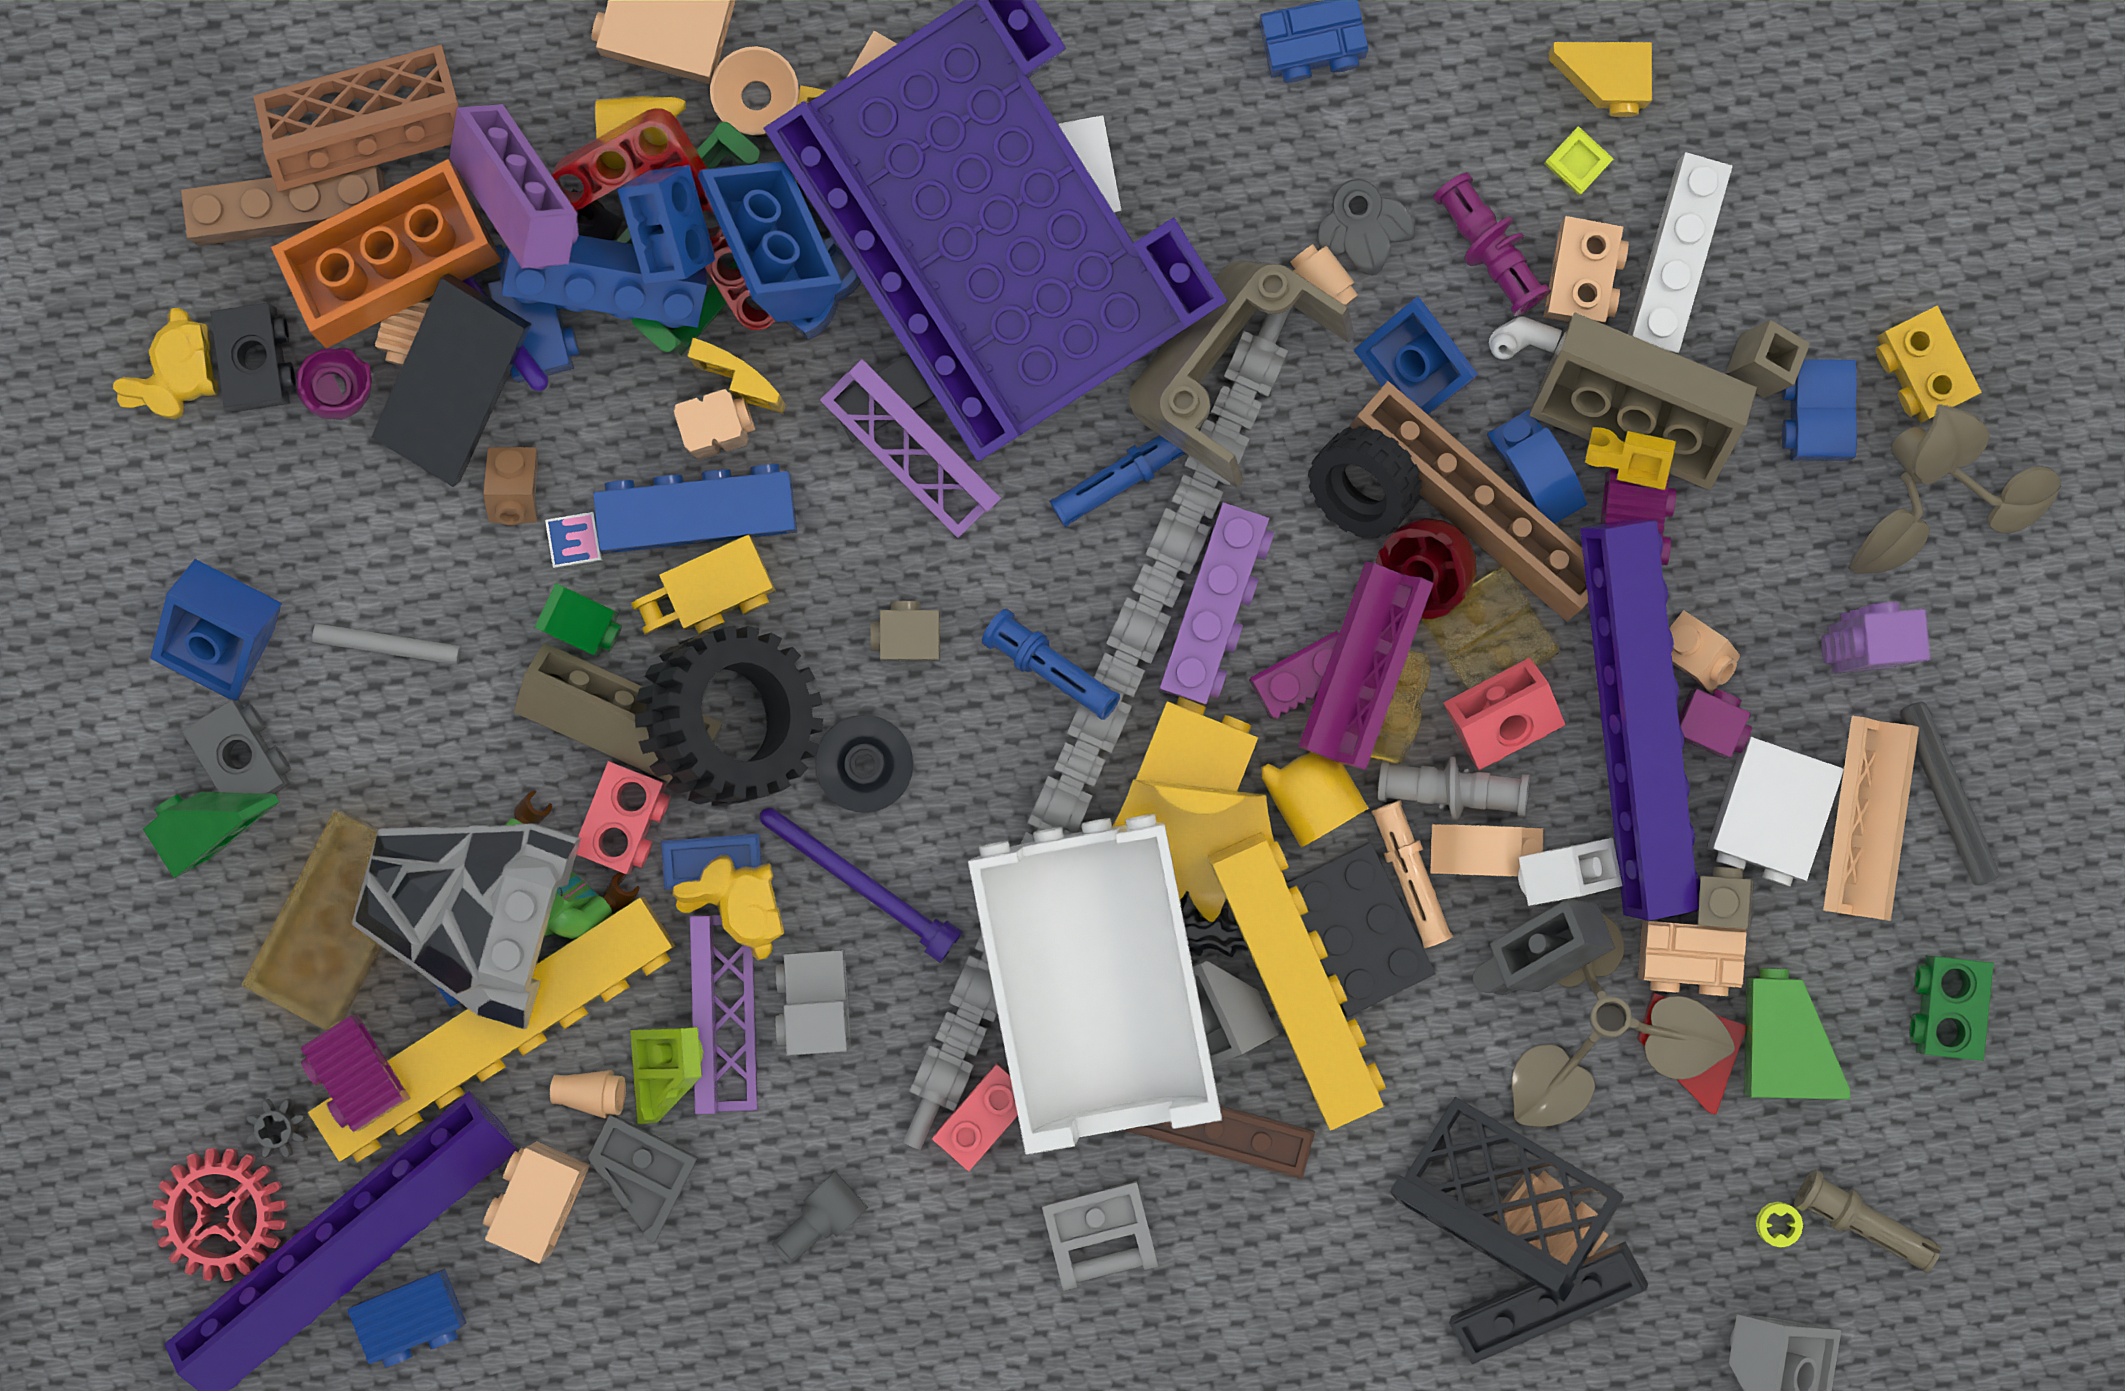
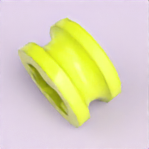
M1773 1202L1764 1206L1758 1213L1756 1228L1764 1241L1772 1246L1782 1248L1792 1245L1799 1239L1802 1234L1803 1222L1801 1215L1795 1208L1786 1203ZM1775 1213L1783 1216L1788 1213L1792 1222L1786 1223L1792 1227L1789 1234L1784 1236L1777 1232L1771 1236L1768 1233L1767 1227H1772V1224L1767 1222L1771 1214Z

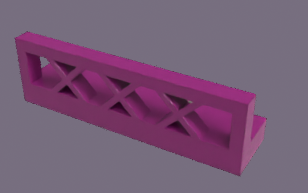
M1365 561L1298 745L1299 748L1341 764L1366 770L1433 582L1419 577L1403 575L1376 563Z

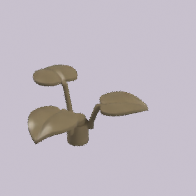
M1937 405L1932 425L1927 433L1921 427L1909 428L1895 439L1891 447L1892 454L1906 470L1900 478L1908 489L1912 503L1911 512L1906 509H1899L1885 517L1869 534L1848 568L1854 573L1886 572L1905 564L1922 549L1929 536L1930 529L1925 521L1919 520L1923 515V508L1916 482L1928 485L1937 482L1948 473L1953 475L1986 502L1995 506L1987 519L1992 529L2001 533H2012L2032 525L2049 509L2061 488L2060 478L2051 468L2043 466L2031 467L2014 476L2005 485L2001 496L1991 494L1958 468L1974 462L1982 454L1989 441L1987 427L1980 419L1967 411L1946 405Z
M1602 913L1615 949L1557 981L1561 986L1575 987L1587 979L1590 988L1598 1000L1590 1014V1025L1593 1032L1571 1059L1562 1048L1552 1044L1534 1046L1519 1058L1512 1076L1514 1119L1518 1124L1525 1126L1548 1127L1569 1121L1583 1112L1593 1097L1595 1081L1587 1070L1577 1065L1600 1037L1615 1039L1623 1035L1628 1028L1650 1034L1644 1047L1649 1064L1664 1077L1678 1080L1698 1076L1717 1062L1731 1055L1735 1049L1733 1040L1720 1019L1707 1007L1693 999L1671 996L1659 1000L1651 1011L1652 1025H1648L1632 1018L1629 1006L1622 999L1607 997L1606 992L1603 991L1596 977L1608 976L1619 967L1624 955V940L1617 925Z

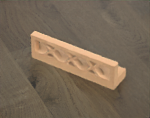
M1851 717L1823 911L1891 921L1919 727L1881 722L1866 717Z

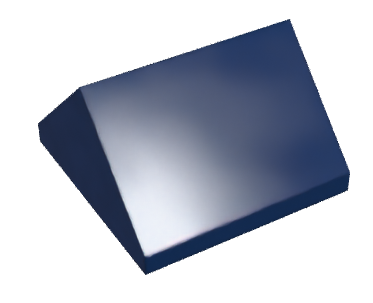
M1419 296L1353 349L1381 387L1389 381L1427 415L1471 383L1478 375Z

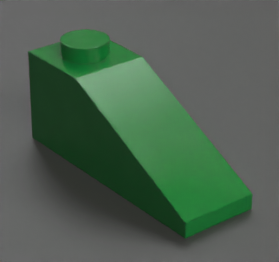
M200 792L186 800H183L180 794L154 809L158 816L144 827L143 831L173 878H176L215 857L275 807L279 800L275 794Z

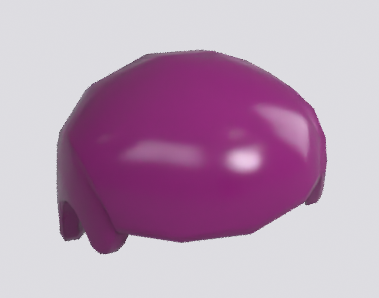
M349 348L321 349L307 356L297 372L298 397L309 411L320 418L344 420L358 413L370 397L372 383L370 366L368 362L362 361ZM333 374L343 379L346 386L344 395H342Z

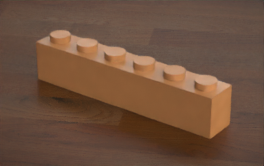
M1387 381L1349 427L1356 429L1358 426H1364L1370 430L1377 429L1389 438L1393 437L1397 440L1398 444L1410 453L1413 463L1417 464L1420 471L1418 475L1419 480H1422V489L1419 491V494L1568 622L1588 603L1582 547Z

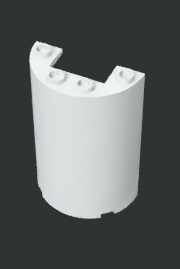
M1155 814L1132 817L1125 820L1126 825L1113 827L1110 818L1088 821L1081 824L1083 832L1067 835L1063 834L1062 827L1033 832L1035 840L1033 842L1009 847L1008 841L980 846L981 856L968 861L1026 1155L1075 1146L1079 1137L1169 1121H1171L1172 1128L1174 1129L1222 1120L1166 827L1164 823L1156 822Z

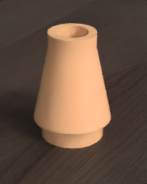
M612 1070L573 1075H554L550 1086V1101L552 1104L564 1105L607 1119L609 1114L620 1115L624 1107L626 1096L625 1078L614 1075Z

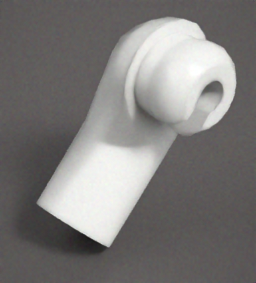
M1519 316L1496 328L1490 336L1489 346L1491 353L1496 358L1502 360L1510 359L1514 354L1529 345L1554 353L1562 330L1524 316Z

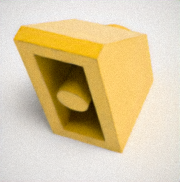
M1554 42L1549 49V61L1597 108H1609L1610 116L1639 115V108H1647L1652 101V42Z

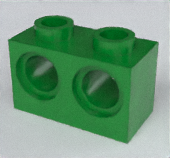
M1926 955L1925 965L1919 964L1917 966L1914 980L1915 993L1922 994L1920 1014L1913 1013L1909 1029L1910 1042L1917 1043L1916 1053L1984 1061L1994 963ZM1955 969L1961 975L1962 987L1956 995L1949 997L1942 989L1941 980L1947 971ZM1950 1018L1957 1026V1036L1952 1043L1942 1045L1937 1038L1936 1029L1942 1020Z

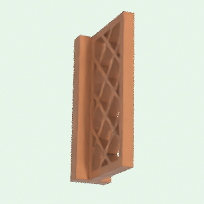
M442 44L253 96L263 138V151L277 192L450 145L456 110L459 107ZM437 64L426 78L413 74L417 69ZM379 79L388 80L378 91L366 87L372 81ZM402 85L415 89L406 99L394 96ZM332 92L340 93L331 104L319 100L325 94ZM355 98L367 101L359 112L346 109ZM285 105L293 106L283 117L268 112L270 109ZM308 111L320 114L311 125L298 122ZM335 119L340 121V122L332 123Z

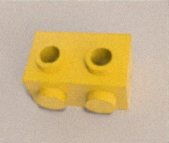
M1938 305L1877 336L1880 346L1875 348L1878 360L1888 374L1893 371L1895 372L1903 388L1897 392L1899 401L1909 417L1916 415L1920 423L1935 416L1937 405L1954 407L1982 393Z

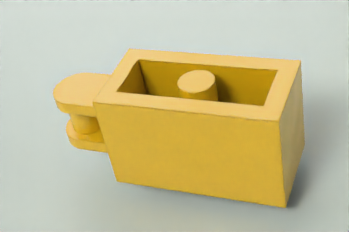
M748 534L660 574L659 576L664 587L633 601L631 605L633 610L639 609L646 624L642 627L645 635L679 620L683 629L688 631L695 627L699 635L723 625L725 621L722 615L740 607L742 613L747 614L770 603L767 594L776 590L755 543ZM669 596L675 612L663 617L657 601Z

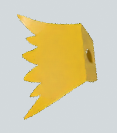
M1133 779L1126 800L1113 825H1126V819L1148 814H1155L1156 822L1165 824L1179 900L1188 891L1197 910L1209 922H1214L1218 917L1226 897L1207 856L1259 833L1264 835L1268 844L1274 842L1268 814L1267 798L1264 794ZM1198 840L1214 843L1216 846L1213 847Z

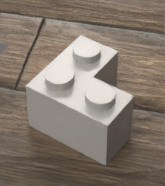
M845 950L784 954V964H776L777 993H786L787 1004L784 1005V1013L776 1015L777 1044L786 1045L787 1055L848 1051L851 1048Z

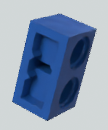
M689 165L647 171L617 188L644 284L686 279L716 260Z

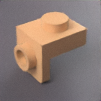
M1683 610L1669 628L1674 641L1671 653L1672 663L1694 678L1707 692L1713 693L1718 685L1725 684L1732 677L1740 654L1728 639Z

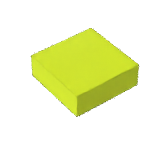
M1578 126L1544 164L1580 196L1613 161V158Z

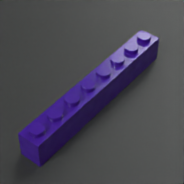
M1628 519L1581 527L1580 533L1616 854L1623 885L1620 886L1623 915L1650 921L1699 910L1698 893L1700 891V880L1695 871L1693 845L1695 833L1690 823L1687 800L1690 786L1684 773L1682 755L1684 734L1679 726L1677 709L1679 687L1673 673L1671 653L1674 641L1668 627L1666 609L1668 588L1663 580L1661 563L1663 541L1658 531L1657 520Z
M470 1091L464 1094L168 1340L164 1345L176 1373L198 1391H229L238 1385L244 1377L267 1358L274 1355L280 1347L303 1328L310 1325L321 1313L344 1294L350 1292L357 1283L380 1264L387 1261L392 1254L416 1234L428 1227L434 1219L457 1200L463 1198L469 1190L513 1155L518 1149L502 1122Z

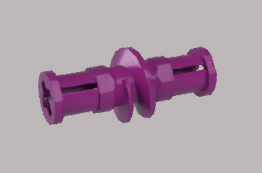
M1468 172L1462 173L1439 188L1433 195V199L1438 205L1443 204L1456 222V228L1462 237L1470 242L1471 247L1464 256L1467 265L1476 266L1484 263L1494 283L1500 285L1513 304L1510 310L1515 316H1519L1542 302L1550 294L1551 290L1546 284L1541 285L1527 266L1526 258L1520 250L1514 247L1524 238V235L1522 233L1511 236L1505 234V231L1514 221L1512 217H1506L1497 223L1496 215L1488 205L1483 203L1472 187L1473 178Z

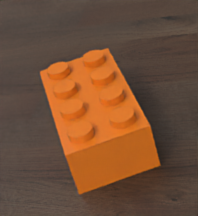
M449 159L271 247L310 333L325 348L433 296L440 279L448 273L463 281L502 261L465 181Z

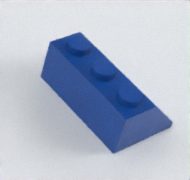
M785 161L701 170L698 178L752 299L777 322L820 317L841 286L842 281L796 180Z

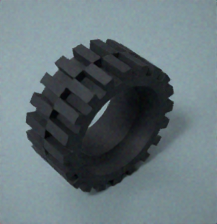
M730 626L678 642L679 645L670 647L660 654L659 657L663 662L651 665L644 675L653 684L638 690L636 701L647 704L646 712L635 714V727H647L649 739L638 742L642 754L655 753L658 760L649 767L656 777L668 774L673 777L666 787L676 795L691 791L688 798L690 802L699 805L712 802V806H727L770 796L769 794L781 792L791 786L789 780L801 777L808 769L801 760L815 757L819 744L809 740L811 734L819 733L823 730V718L812 717V708L822 705L820 692L809 694L806 683L815 679L810 667L798 670L794 663L801 655L793 646L778 650L777 648L782 638L772 632L758 636L759 628L745 626L736 629L735 626ZM721 669L737 672L747 678L756 687L765 707L767 720L766 735L760 749L748 761L737 760L722 752L711 740L704 725L702 716L704 693L710 680Z

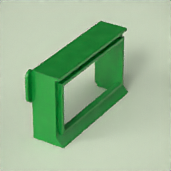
M728 122L719 123L710 136L696 150L707 169L717 168L727 155L739 166L760 164L758 162L760 158L759 149ZM629 228L616 240L617 242L633 244ZM736 261L729 267L730 269H739ZM714 284L705 294L698 328L684 325L670 331L659 321L636 317L632 319V324L662 351L671 352L675 350L682 356L691 346L693 338L697 339L724 309L727 302Z

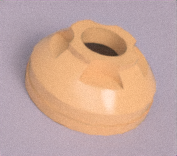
M758 46L745 47L726 56L717 66L710 85L711 102L722 122L730 123L743 135L764 136L767 135L763 129L765 126L797 106L799 84L793 68L779 53ZM753 82H761L768 86L771 91L770 103L761 110H751L742 101L744 88Z

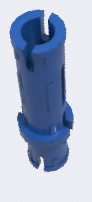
M1159 435L1139 448L1133 445L1126 449L1127 455L1055 499H1051L1049 502L1057 517L1066 528L1072 522L1141 480H1144L1145 483L1155 478L1153 473L1187 453Z

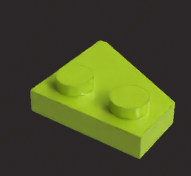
M698 1027L630 1030L637 1124L659 1122L702 1077L703 1047L699 1040Z

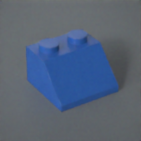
M194 559L167 592L150 659L230 700L238 701L274 632L282 603Z

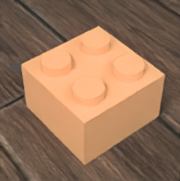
M537 1141L525 1148H521L519 1152L515 1151L503 1175V1179L510 1182L505 1194L501 1193L499 1198L494 1197L485 1215L483 1225L490 1227L485 1240L539 1264L543 1262L554 1250L590 1164Z

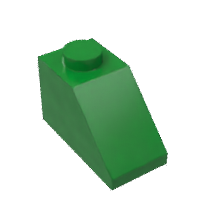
M555 583L534 628L599 657L602 649L609 652L612 650L620 635L622 625L616 623L619 616L618 612Z

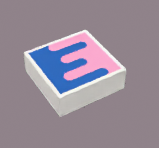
M594 512L545 520L554 569L603 561L602 553L599 551Z

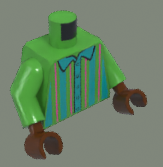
M531 791L516 805L514 809L516 819H509L505 825L540 824L551 812L552 804L549 803L542 812L535 810L531 805L530 799L537 791ZM572 871L568 885L557 888L544 936L556 934L569 939H577L612 915L611 909L620 911L631 904L640 887L637 886L630 892L620 889L619 885L624 881L627 874L619 872L613 876L602 898Z

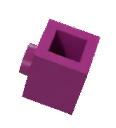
M1694 689L1689 692L1678 718L1685 742L1726 759L1731 758L1734 751L1741 753L1746 746L1752 731V726L1746 724L1751 713L1739 708L1742 700L1727 692L1715 689L1713 694L1710 695L1701 690Z

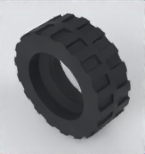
M1358 426L1356 429L1349 427L1343 429L1340 434L1337 433L1313 459L1311 463L1313 466L1308 472L1310 493H1313L1315 497L1314 502L1318 508L1323 510L1324 516L1330 522L1333 521L1340 529L1345 532H1352L1355 536L1362 538L1370 536L1373 539L1379 538L1383 534L1385 536L1391 534L1415 508L1421 497L1419 491L1422 489V480H1419L1418 475L1420 471L1417 464L1413 463L1410 453L1406 449L1404 450L1397 440L1393 437L1389 438L1377 429L1370 430L1364 426ZM1353 464L1370 472L1381 484L1385 492L1384 498L1378 501L1359 492L1349 481L1345 468Z

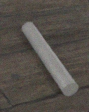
M317 623L314 626L312 636L313 643L458 665L461 649L459 645Z

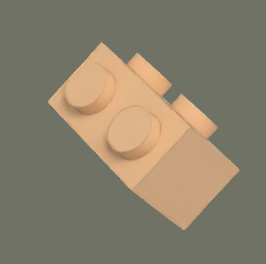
M1569 216L1564 217L1560 223L1549 282L1551 292L1546 299L1543 318L1570 322L1575 312L1605 324L1607 317H1615L1620 289L1612 288L1616 269H1624L1629 247L1628 241L1621 240L1623 226Z

